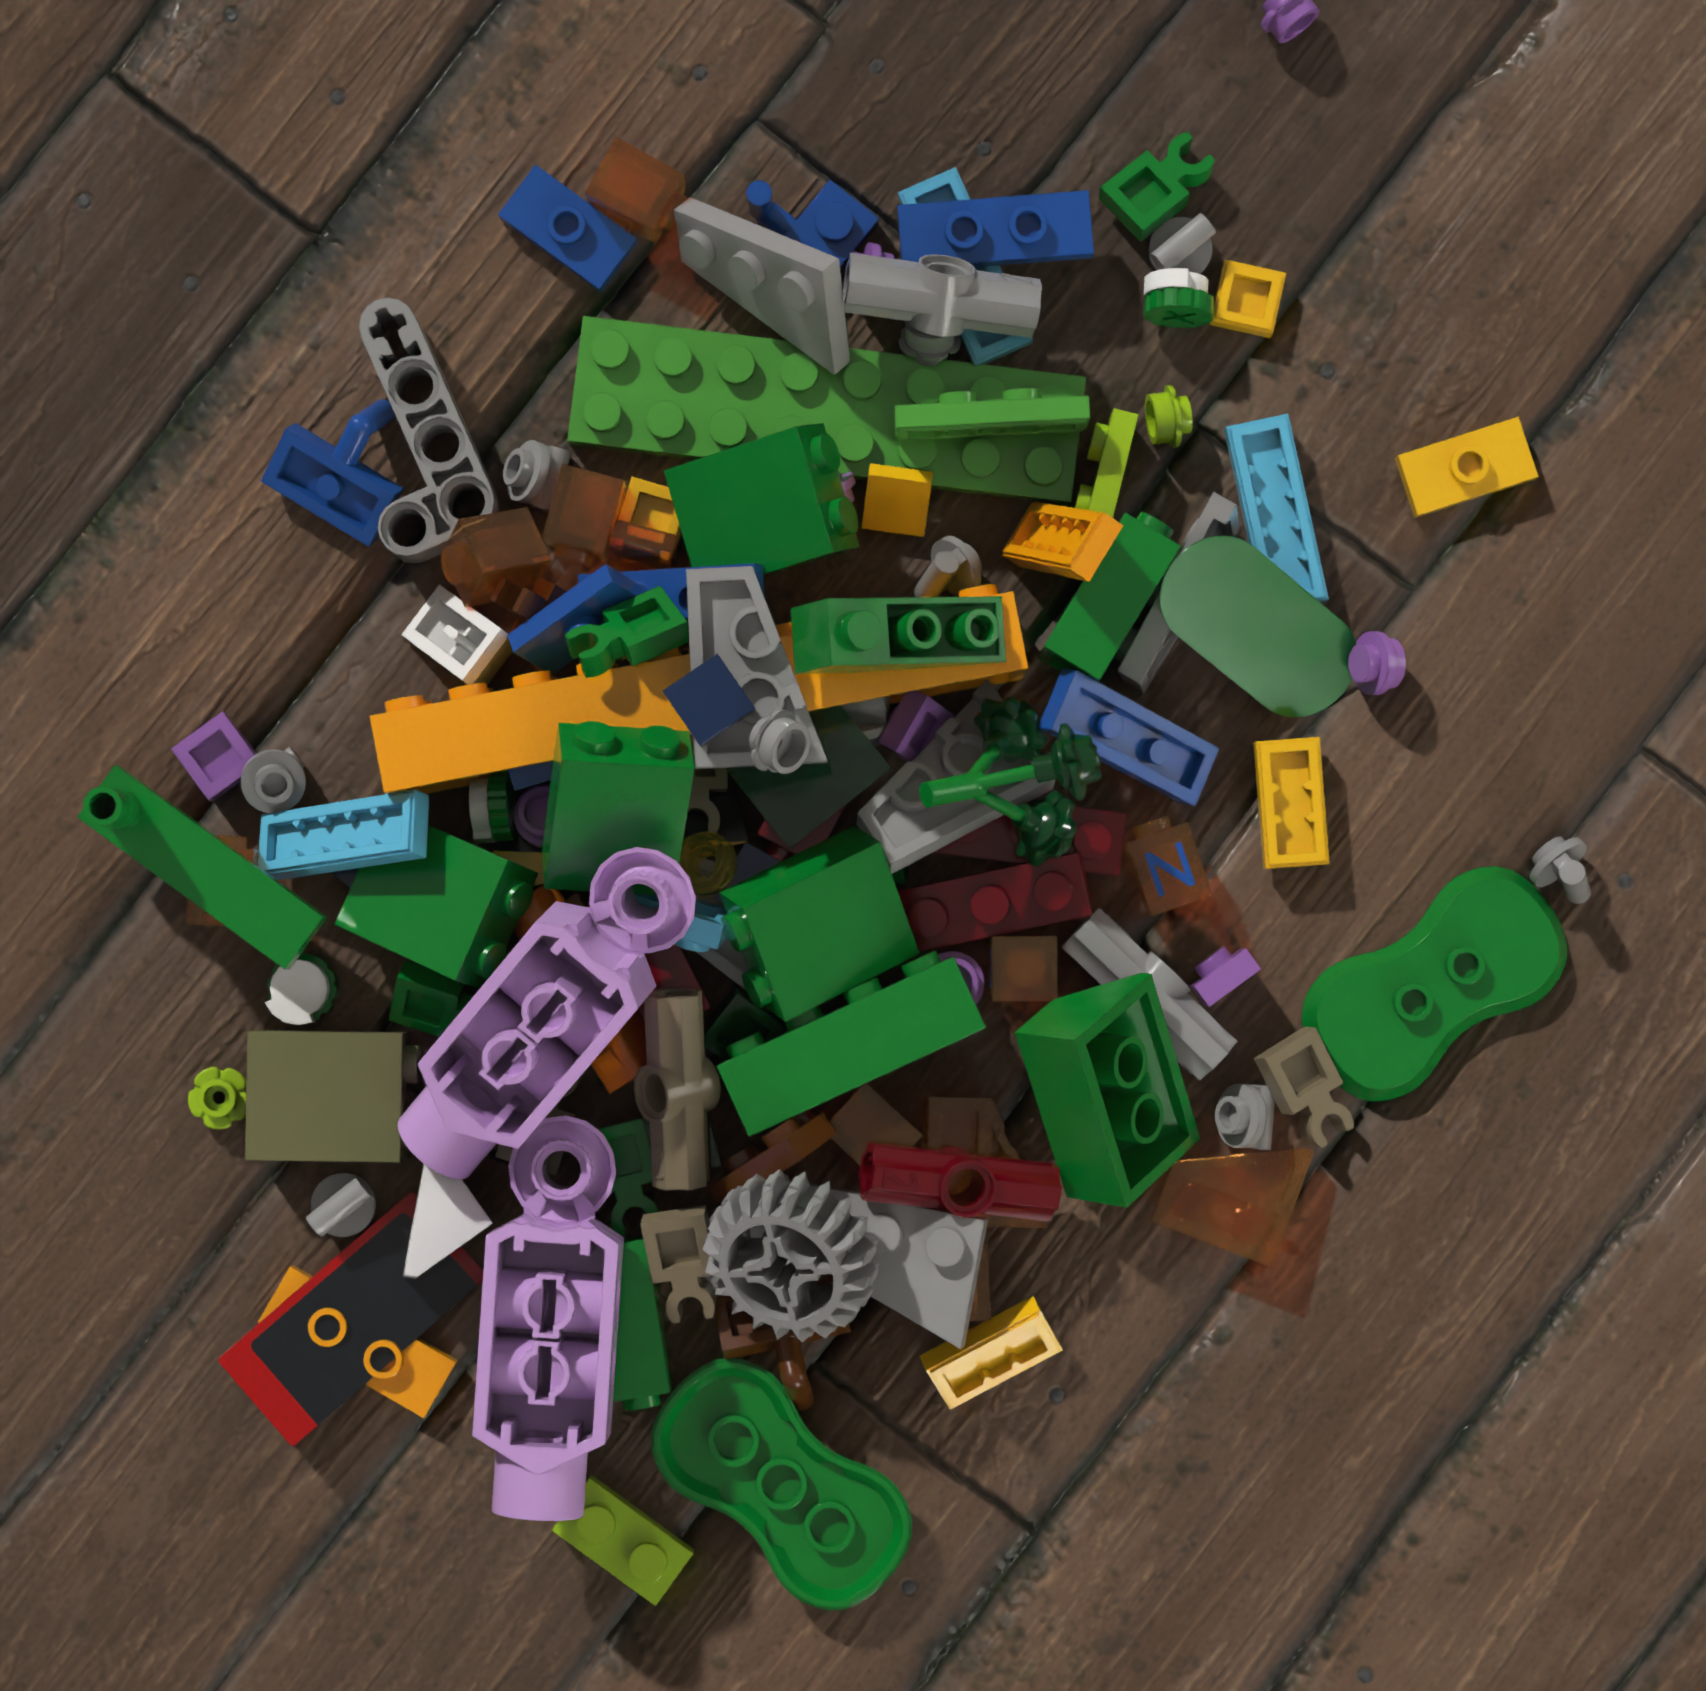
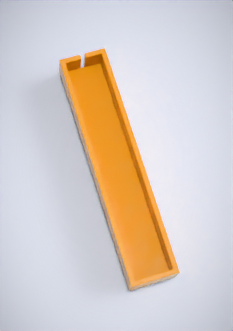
M997 584L975 586L958 592L959 597L1002 596L1006 662L857 673L795 674L792 622L775 626L811 720L825 718L823 714V709L871 699L890 696V705L900 703L905 693L919 691L929 697L979 688L987 679L992 685L1021 680L1028 670V663L1014 592L998 594ZM677 647L635 666L619 667V664H615L614 661V664L608 671L590 678L584 676L581 663L576 665L577 676L561 679L551 676L549 670L531 672L512 677L514 688L499 691L487 688V683L469 684L449 689L450 700L431 703V700L424 701L423 695L407 696L384 702L386 713L370 715L384 793L390 794L415 789L425 794L468 787L473 779H488L489 773L551 762L554 759L558 723L580 724L587 721H596L608 726L634 728L665 726L673 730L689 731L663 693V690L691 672L690 654L682 655Z

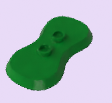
M1498 866L1479 867L1466 871L1453 878L1444 886L1418 924L1398 941L1385 948L1341 960L1321 973L1309 988L1303 1001L1301 1013L1302 1027L1316 1028L1343 1081L1340 1087L1344 1091L1358 1099L1372 1102L1387 1101L1404 1096L1415 1090L1429 1077L1452 1042L1467 1029L1485 1019L1518 1011L1533 1005L1552 990L1560 979L1566 965L1568 948L1565 933L1548 901L1522 875L1511 869Z
M737 1358L716 1359L701 1366L687 1376L662 1405L651 1431V1451L655 1464L663 1478L674 1490L689 1500L718 1510L740 1523L758 1542L770 1567L783 1587L801 1602L815 1608L830 1611L850 1608L873 1595L902 1562L912 1537V1517L908 1504L900 1490L889 1478L879 1471L833 1452L815 1438L803 1423L792 1400L787 1396L783 1385L772 1373L763 1367Z

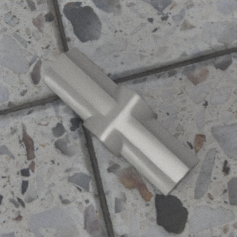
M850 253L846 265L843 283L845 313L908 321L909 325L914 329L934 336H958L964 332V329L1032 338L1035 329H1037L1041 309L1042 284L1040 279L979 271L969 262L957 257L933 254L920 257L918 262Z
M1097 908L1094 914L1086 918L1060 947L1099 985L1138 973L1152 974L1177 1061L1189 1074H1192L1200 1081L1228 1055L1229 1051L1238 1041L1189 995L1191 989L1168 965L1153 952L1149 951L1147 954L1108 914Z

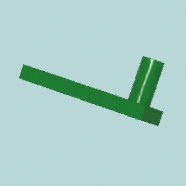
M114 765L100 786L93 788L86 794L83 801V809L77 818L283 969L290 970L328 918L122 766Z

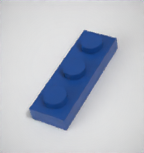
M1062 668L1038 727L1058 738L1060 724L1067 723L1074 734L1091 735L1093 743L1097 746V753L1101 762L1180 804L1196 806L1219 751V748L1073 669Z

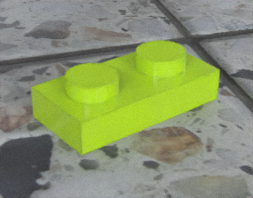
M1114 408L1109 417L1108 425L1096 422L1087 455V460L1098 462L1093 485L1080 484L1074 508L1103 512L1113 518L1139 414Z
M592 1474L586 1481L584 1516L574 1520L557 1521L552 1529L558 1536L655 1606L689 1561L695 1550Z

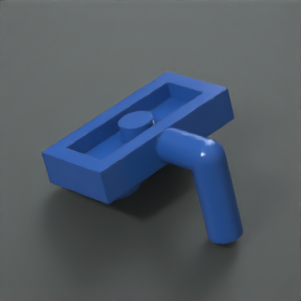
M830 179L798 219H795L773 201L771 187L765 181H753L746 190L748 210L754 219L771 231L839 258L840 272L847 264L850 253L857 252L879 224V218Z
M379 399L352 416L336 447L296 422L285 429L261 482L370 547L379 539L378 522L381 513L386 506L399 499L404 489L358 461L370 436L394 419L395 413L390 402L385 399Z

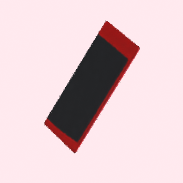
M414 1192L407 1194L218 1359L220 1365L292 1446L300 1442L373 1377L365 1369L363 1361L365 1351L372 1343L378 1340H390L396 1343L401 1351H403L483 1281V1270L462 1246L416 1279L403 1277L417 1195ZM322 1308L339 1310L347 1321L345 1337L338 1344L331 1347H323L316 1344L308 1333V1323L311 1316ZM323 1315L315 1323V1332L323 1340L334 1339L340 1331L339 1321L332 1315ZM387 1347L376 1348L370 1358L372 1367L380 1371L395 1358V1354Z

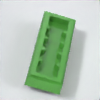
M1037 388L1006 390L1003 392V400L977 401L976 392L955 391L940 394L939 403L894 406L895 438H898V441L1081 432L1086 429L1090 420L1089 396L1042 398L1041 389Z

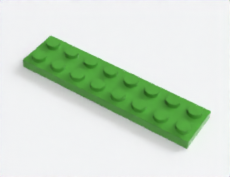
M583 316L567 441L569 445L697 460L795 426L824 423L826 433L833 438L839 451V474L851 471L856 480L867 481L870 463L931 471L933 472L931 489L1070 505L1080 432L898 441V438H895L894 406L939 403L940 394L955 391L976 392L977 401L1003 400L1004 391L1017 388L1041 389L1042 398L1084 396L1086 377L986 364L975 367L970 362L945 359L935 366L921 365L915 357L854 348H849L850 362L833 375L788 340Z

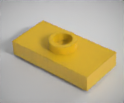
M1519 416L1400 454L1394 458L1414 518L1532 481L1538 477Z
M1320 737L1254 742L1263 869L1330 864Z
M1034 1296L969 1329L965 1346L962 1349L946 1341L920 1355L926 1372L951 1410L1063 1351Z

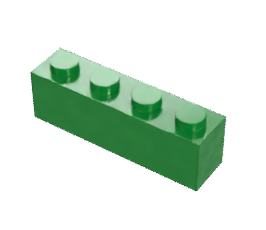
M935 950L901 966L906 977L903 980L882 989L876 977L842 993L847 1005L823 1015L818 1005L787 1022L784 1021L788 1032L765 1043L759 1031L726 1046L725 1049L730 1059L718 1064L717 1068L748 1136L759 1133L985 1029L986 1026L954 957L941 962Z

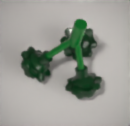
M1012 697L1002 701L985 699L980 706L981 712H978L974 718L975 725L983 734V754L968 773L922 782L919 787L920 800L926 808L973 798L1011 818V823L1019 837L1016 854L1024 859L1028 858V863L1037 867L1048 858H1059L1071 847L1072 838L1077 832L1076 823L1072 819L1075 807L1074 802L1067 798L1063 799V795L1060 792L1052 790L1042 799H1033L1028 805L1020 804L1016 806L987 789L1032 778H1037L1038 783L1057 779L1063 787L1070 790L1076 800H1082L1085 798L1087 791L1086 785L1098 781L1102 777L1099 769L1101 761L1097 753V746L1093 743L1091 735L1074 734L1069 725L1064 723L1060 724L1058 740H1055L1051 753L1040 756V749L1046 745L1048 738L1038 728L1039 716L1031 709L1030 705L1024 700H1016ZM1003 759L1009 763L1015 762L1018 759L1033 762L1030 765L984 775L993 762H1000Z

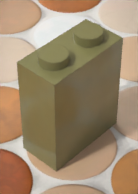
M247 1031L245 1160L400 1163L409 1159V1149L399 1134L397 1123L410 1106V1084H419L421 1071L418 1067V1062L421 1060L420 1045H411V1032Z

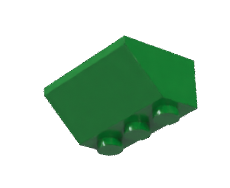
M1138 973L1053 999L1015 1031L1056 1165L1060 1168V1177L1067 1198L1127 1208L1200 1140L1152 974Z

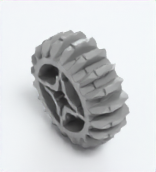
M781 1169L777 1170L774 1174H770L767 1180L756 1174L753 1178L748 1179L743 1186L738 1185L735 1189L730 1190L722 1201V1206H718L709 1220L710 1225L707 1228L709 1233L705 1237V1244L702 1249L709 1255L705 1273L719 1278L716 1283L715 1295L731 1296L733 1298L731 1315L745 1311L753 1317V1330L766 1323L773 1327L777 1340L787 1334L790 1329L802 1343L808 1337L813 1336L814 1332L826 1339L830 1333L835 1332L838 1326L845 1328L848 1323L852 1322L860 1307H864L869 1300L880 1264L873 1257L877 1251L878 1239L864 1234L867 1230L868 1217L852 1216L849 1213L852 1196L838 1201L829 1195L830 1181L815 1188L810 1186L805 1171L795 1176L792 1182L789 1181ZM764 1225L766 1232L761 1238H751L750 1228ZM821 1275H833L832 1283L817 1286L816 1281H818Z

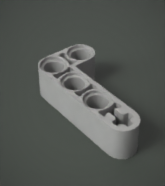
M393 298L375 300L366 307L361 315L359 323L361 338L427 487L397 499L386 506L379 517L378 532L385 547L404 562L420 563L490 532L499 520L501 508L495 489L422 325L408 305L402 301ZM395 320L400 327L398 330L399 337L405 350L410 355L409 357L399 360L395 350L383 337L386 335L384 324L388 321ZM422 375L433 380V391L423 403L409 404L403 401V387L412 377ZM442 433L456 435L459 440V448L453 458L441 463L433 462L429 459L428 446L435 436ZM474 490L484 494V509L478 517L468 521L459 520L454 517V501L461 493ZM409 516L424 518L426 533L423 539L418 544L410 547L398 545L395 532L400 521Z

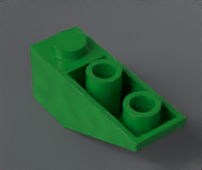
M1002 596L826 598L791 608L795 674L857 673L1006 662Z

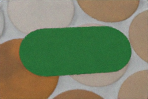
M1233 536L1208 537L1187 547L1169 566L1160 589V608L1168 627L1267 709L1286 717H1305L1326 709L1345 692L1352 680L1348 668L1349 654L1352 648L1357 645L1351 630L1340 618L1253 545Z

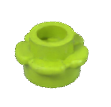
M1165 385L1164 392L1146 395L1145 420L1147 432L1153 445L1169 443L1173 448H1177L1182 442V434H1190L1192 432L1193 419L1188 397L1186 395L1176 397V390L1172 385Z
M209 1067L202 1070L195 1077V1087L188 1093V1106L193 1116L203 1119L205 1126L216 1130L226 1129L232 1125L234 1120H242L246 1116V1079L239 1071L233 1068L219 1070L217 1067ZM218 1091L225 1095V1100L221 1104L214 1101V1094Z

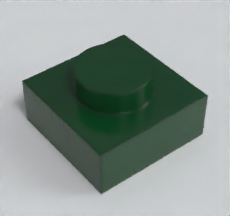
M734 985L705 1022L706 1025L703 1026L704 1047L727 1061L730 1058L725 1049L726 1046L759 1031L766 1043L783 1035L787 1027L781 1018L765 1006L758 1008L746 991Z

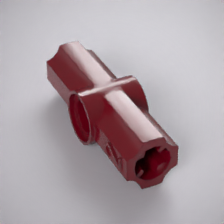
M868 1142L867 1148L861 1157L858 1175L860 1197L864 1201L949 1210L953 1215L963 1218L987 1214L1051 1222L1054 1212L1059 1208L1062 1190L1060 1168L1054 1163L971 1154L959 1147H945L941 1150ZM962 1169H971L972 1179L969 1186L959 1194L949 1195L948 1185L954 1174Z

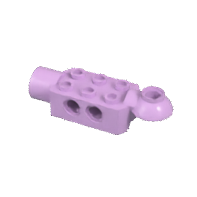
M634 847L613 854L599 866L591 881L590 907L556 901L532 925L418 1062V1067L427 1086L402 1114L397 1123L403 1142L422 1163L443 1176L461 1180L470 1176L496 1144L519 1149L656 987L645 953L649 954L670 948L685 936L694 919L696 895L689 875L675 859L659 850ZM643 884L652 888L658 896L659 907L655 909L647 908L640 904L635 898L633 885Z
M565 1115L544 1118L519 1149L513 1148L508 1165L510 1184L521 1206L524 1207V1214L494 1229L486 1235L472 1436L496 1450L491 1511L500 1516L523 1520L565 1521L579 1519L584 1516L588 1452L606 1444L611 1434L624 1237L596 1219V1211L599 1210L612 1191L616 1176L614 1152L604 1134L589 1122ZM553 1152H570L578 1159L581 1173L574 1185L561 1186L549 1177L547 1163Z

